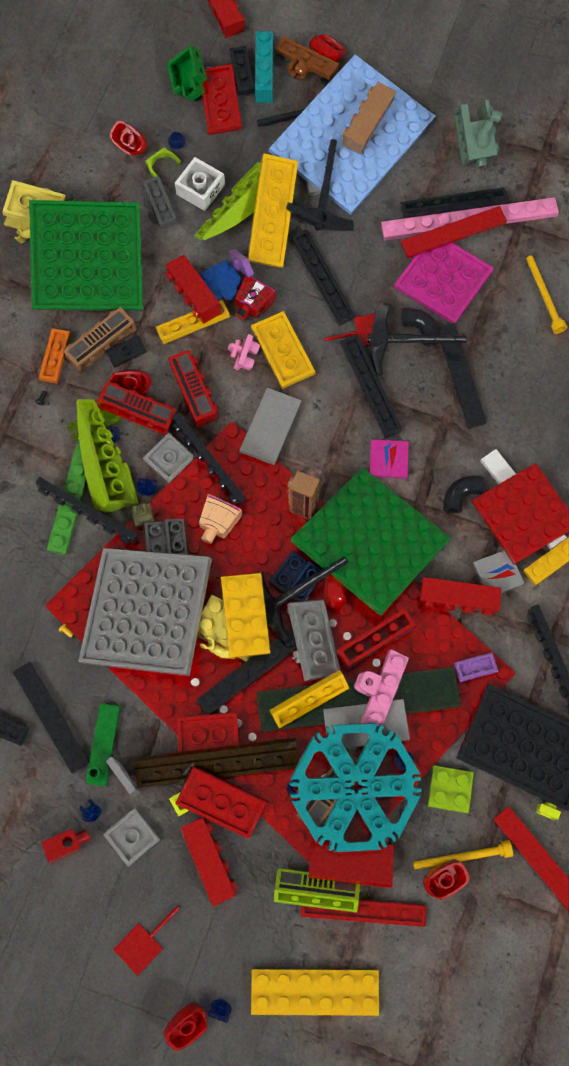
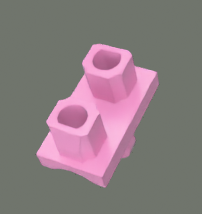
M248 334L247 338L243 339L242 344L240 340H236L235 344L230 343L228 345V350L232 352L230 357L236 358L233 369L239 370L243 368L250 370L253 367L254 359L247 357V353L256 355L260 344L252 340V335Z

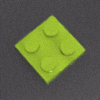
M433 766L427 807L468 814L474 772Z

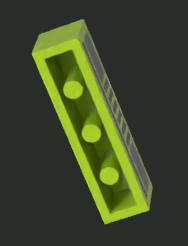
M278 868L274 902L357 913L360 884L308 878V871Z

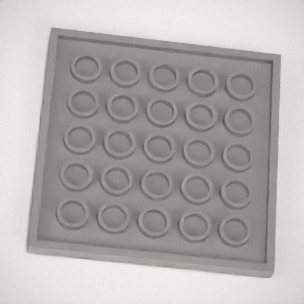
M103 548L78 662L190 676L212 559L206 556Z

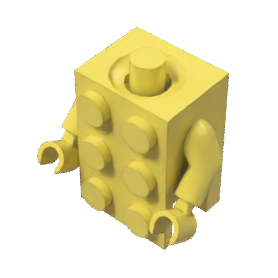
M12 180L2 211L3 215L7 216L4 225L18 229L16 233L19 236L15 237V239L21 244L26 242L30 238L29 200L66 201L65 194Z
M211 595L202 611L197 637L207 641L208 645L200 644V647L209 649L220 658L235 659L229 658L223 600ZM250 656L238 657V658H240V659H242V660H244V661H248L249 658H250Z

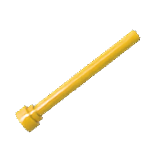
M530 255L526 260L552 318L551 328L553 333H562L568 328L566 322L559 318L533 256Z
M510 840L501 841V844H497L496 847L414 861L413 865L414 869L417 870L438 866L456 859L461 862L495 855L508 858L513 857V849Z

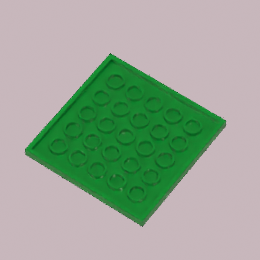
M29 200L32 310L113 311L120 307L124 311L143 310L140 203Z
M362 467L292 536L290 541L323 569L345 556L349 563L341 567L340 570L338 569L331 573V575L381 616L451 538Z

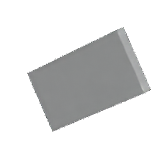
M267 388L241 445L240 453L275 465L302 400Z
M324 599L287 604L304 681L324 679L340 670Z
M404 699L392 701L382 730L383 735H386L389 729L392 730L393 735L396 733L400 741L410 740ZM367 704L323 709L325 727H329L332 733H334L331 725L360 724ZM346 733L342 736L341 742L345 749L365 746L369 736L367 733Z

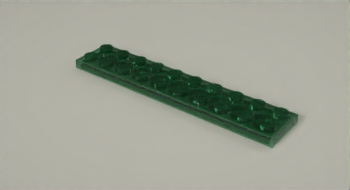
M455 668L403 673L393 700L404 699L406 715L460 708ZM348 680L346 682L349 689L279 729L269 710L312 685L256 692L261 733L325 725L323 709L368 704L370 697L358 692L354 688L356 680Z

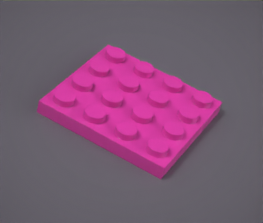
M454 243L415 256L394 284V288L451 324H456L492 274L494 268Z

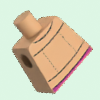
M208 494L199 521L200 528L205 530L201 539L212 544L215 536L223 539L226 538L241 518L242 510Z

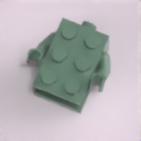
M485 100L478 107L479 121L470 122L468 104L460 105L454 112L462 166L475 163L477 168L487 166V161L494 158L499 151L498 142L495 141L494 137L496 126L493 121L499 123L502 113L499 111L493 112V107L489 105V100Z

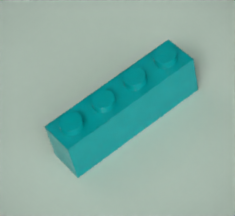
M256 31V103H273V31Z

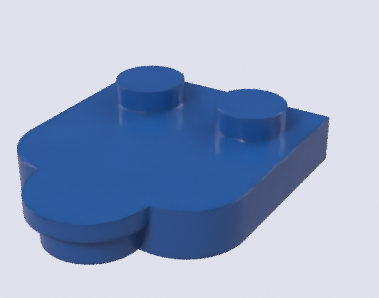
M228 259L199 273L217 300L222 298L225 300L234 299L237 290L242 285L239 274Z

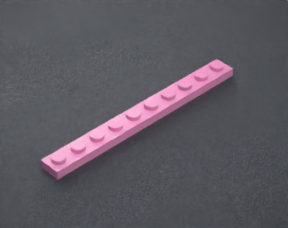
M553 197L381 222L383 239L387 241L413 237L498 206L501 207L507 223L557 217L559 211L556 199Z

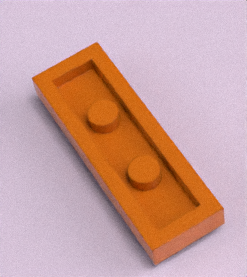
M52 328L39 374L40 381L58 384L65 359L63 351L68 346L71 336L70 331Z

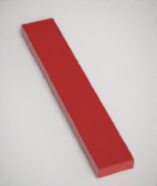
M498 206L401 240V246L408 259L507 223V219L501 207Z
M508 806L493 821L569 912V878Z
M359 900L357 913L301 905L300 917L425 927L426 905Z

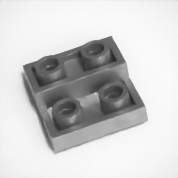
M184 519L144 522L146 552L188 555Z

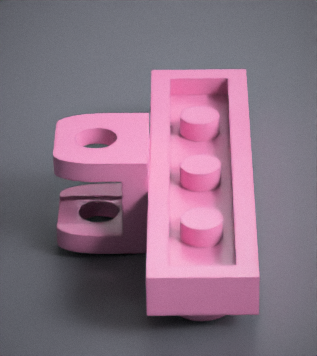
M389 650L379 675L369 671L358 675L354 688L358 692L370 697L360 724L378 723L377 727L380 724H384L409 657L394 650Z

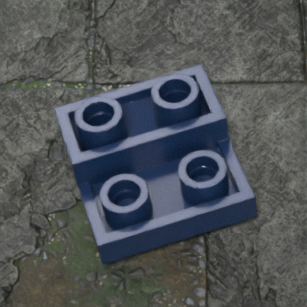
M292 550L269 580V583L284 593L321 570ZM317 583L293 599L297 602L305 601Z

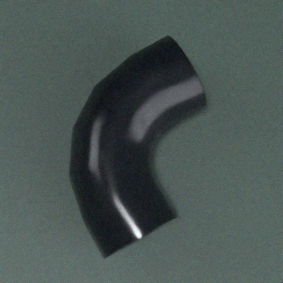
M402 308V327H416L420 330L421 335H439L437 322L430 314L421 309ZM422 342V344L426 346H433L438 344Z
M465 476L454 481L446 490L443 500V511L447 513L462 512V503L465 496L471 494L482 495L484 476Z

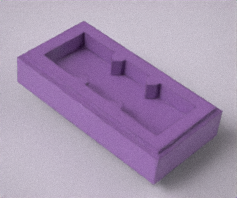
M236 249L229 251L235 269L241 271L247 277L253 275L254 272L248 258Z
M493 652L454 662L459 683L498 672Z

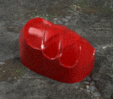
M328 34L313 36L309 44L310 49L335 62L342 60L347 51Z
M117 121L110 131L111 141L129 155L143 154L148 146L145 136L136 128L123 121Z
M139 369L118 371L110 377V383H118L121 387L127 390H135L142 396L149 390L152 382L150 374Z
M331 574L324 578V602L332 608H340L347 603L345 597L347 588Z
M456 859L432 868L424 876L423 885L429 895L443 900L466 886L470 876L462 862Z
M196 1002L189 1003L168 1022L163 1035L172 1049L179 1051L186 1048L206 1031L207 1016L203 1007Z

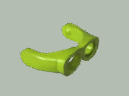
M166 147L159 150L145 162L153 178L157 177L152 167L158 158L169 157L174 159L177 164L181 163L178 156L167 150Z

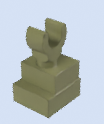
M149 503L133 506L132 513L136 527L143 526L144 522H154L152 508Z

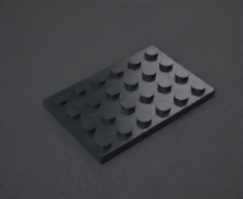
M487 684L456 758L564 811H569V722L491 684Z

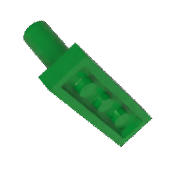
M100 703L86 784L107 787L110 766L106 761L113 754L120 706Z

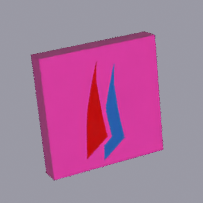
M371 440L370 474L378 478L407 479L408 441Z

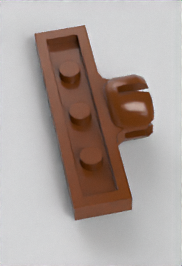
M285 36L274 47L276 54L291 61L287 66L288 73L297 80L304 79L309 72H314L331 80L340 69L339 63Z

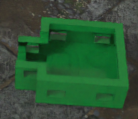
M190 45L167 62L166 65L173 93L194 101L205 93L203 82L207 80L200 50Z

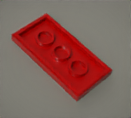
M227 64L205 68L207 80L203 82L205 93L202 96L208 135L242 130L233 65Z
M193 766L175 804L249 839L267 804V800Z
M311 837L308 878L386 888L392 887L394 845H387L385 848L379 844L382 850L334 852L327 848L330 843L329 840H325L321 846L318 844V840L316 843L313 837ZM344 839L346 842H362Z

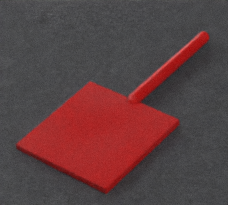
M376 313L354 317L357 331L325 337L324 341L358 334L363 347L371 345V343H368L367 335L371 334Z
M176 906L150 934L138 923L113 949L137 976L163 950L152 937L180 909L179 906Z

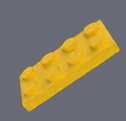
M284 311L251 325V329L282 389L315 375V370Z
M261 573L221 577L229 658L270 654Z

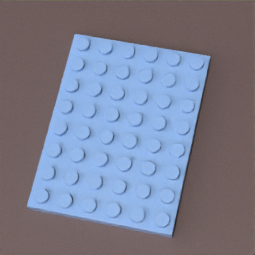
M354 55L272 144L269 152L274 156L298 161L297 174L321 192L330 140H337L329 199L351 215L430 126L436 116L357 55ZM377 82H380L395 90L396 94L393 103L360 155L342 145L344 140L342 134L346 127L349 128L351 126L350 122L353 115L359 113L361 102L367 100L369 89L375 87Z

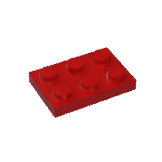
M237 713L177 717L178 752L239 745Z

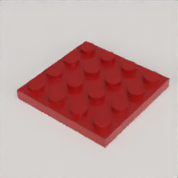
M537 463L532 464L472 500V504L514 565L569 532V509Z

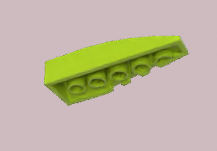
M257 162L231 189L233 193L230 197L226 196L222 200L223 206L216 208L212 213L213 218L206 220L194 235L196 239L206 240L237 225L254 212L261 163Z
M78 399L76 403L79 443L94 509L101 513L113 512L138 504L127 463H123L120 457L121 451L119 447H115L111 439L113 435L110 430L106 429L103 423L105 420L95 400Z

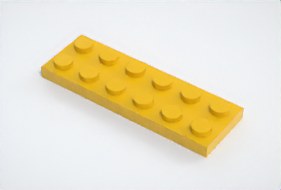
M265 153L262 155L247 257L249 262L277 268L283 267L291 212L286 209L288 202H293L298 161Z
M252 969L251 1015L379 1016V970Z

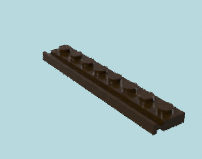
M296 738L137 757L134 758L133 762L138 788L184 783L193 766L219 778L295 769L299 758Z

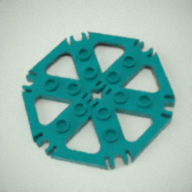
M378 723L331 725L334 733L326 726L327 736L321 737L320 733L317 732L316 737L320 740L319 742L312 736L290 777V780H298V782L292 781L289 783L290 786H297L298 788L296 793H290L292 798L299 797L297 800H291L292 804L316 843L318 840V844L322 846L325 840L330 841L327 847L330 851L382 850L379 847L378 841L386 848L385 838L390 837L395 842L396 837L392 834L393 831L398 838L400 837L421 794H413V792L419 793L422 791L421 788H414L413 786L414 782L421 781V778L412 776L420 774L398 735L396 733L393 735V731L390 729L386 735H383L382 730L384 726L381 724L378 727ZM346 733H367L369 739L354 764L342 744L341 738ZM391 748L396 749L406 766V771L403 774L375 775L386 752ZM316 752H323L337 777H306L305 771ZM356 781L357 784L366 786L358 788L356 793L353 789L345 788L353 786ZM404 796L406 798L407 804L396 823L388 821L375 797ZM337 799L322 827L316 826L306 810L307 802L310 800ZM357 810L371 832V838L364 842H346L343 838L344 833Z

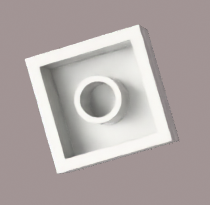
M196 157L193 158L175 182L176 194L204 211L209 208L225 186L224 173Z

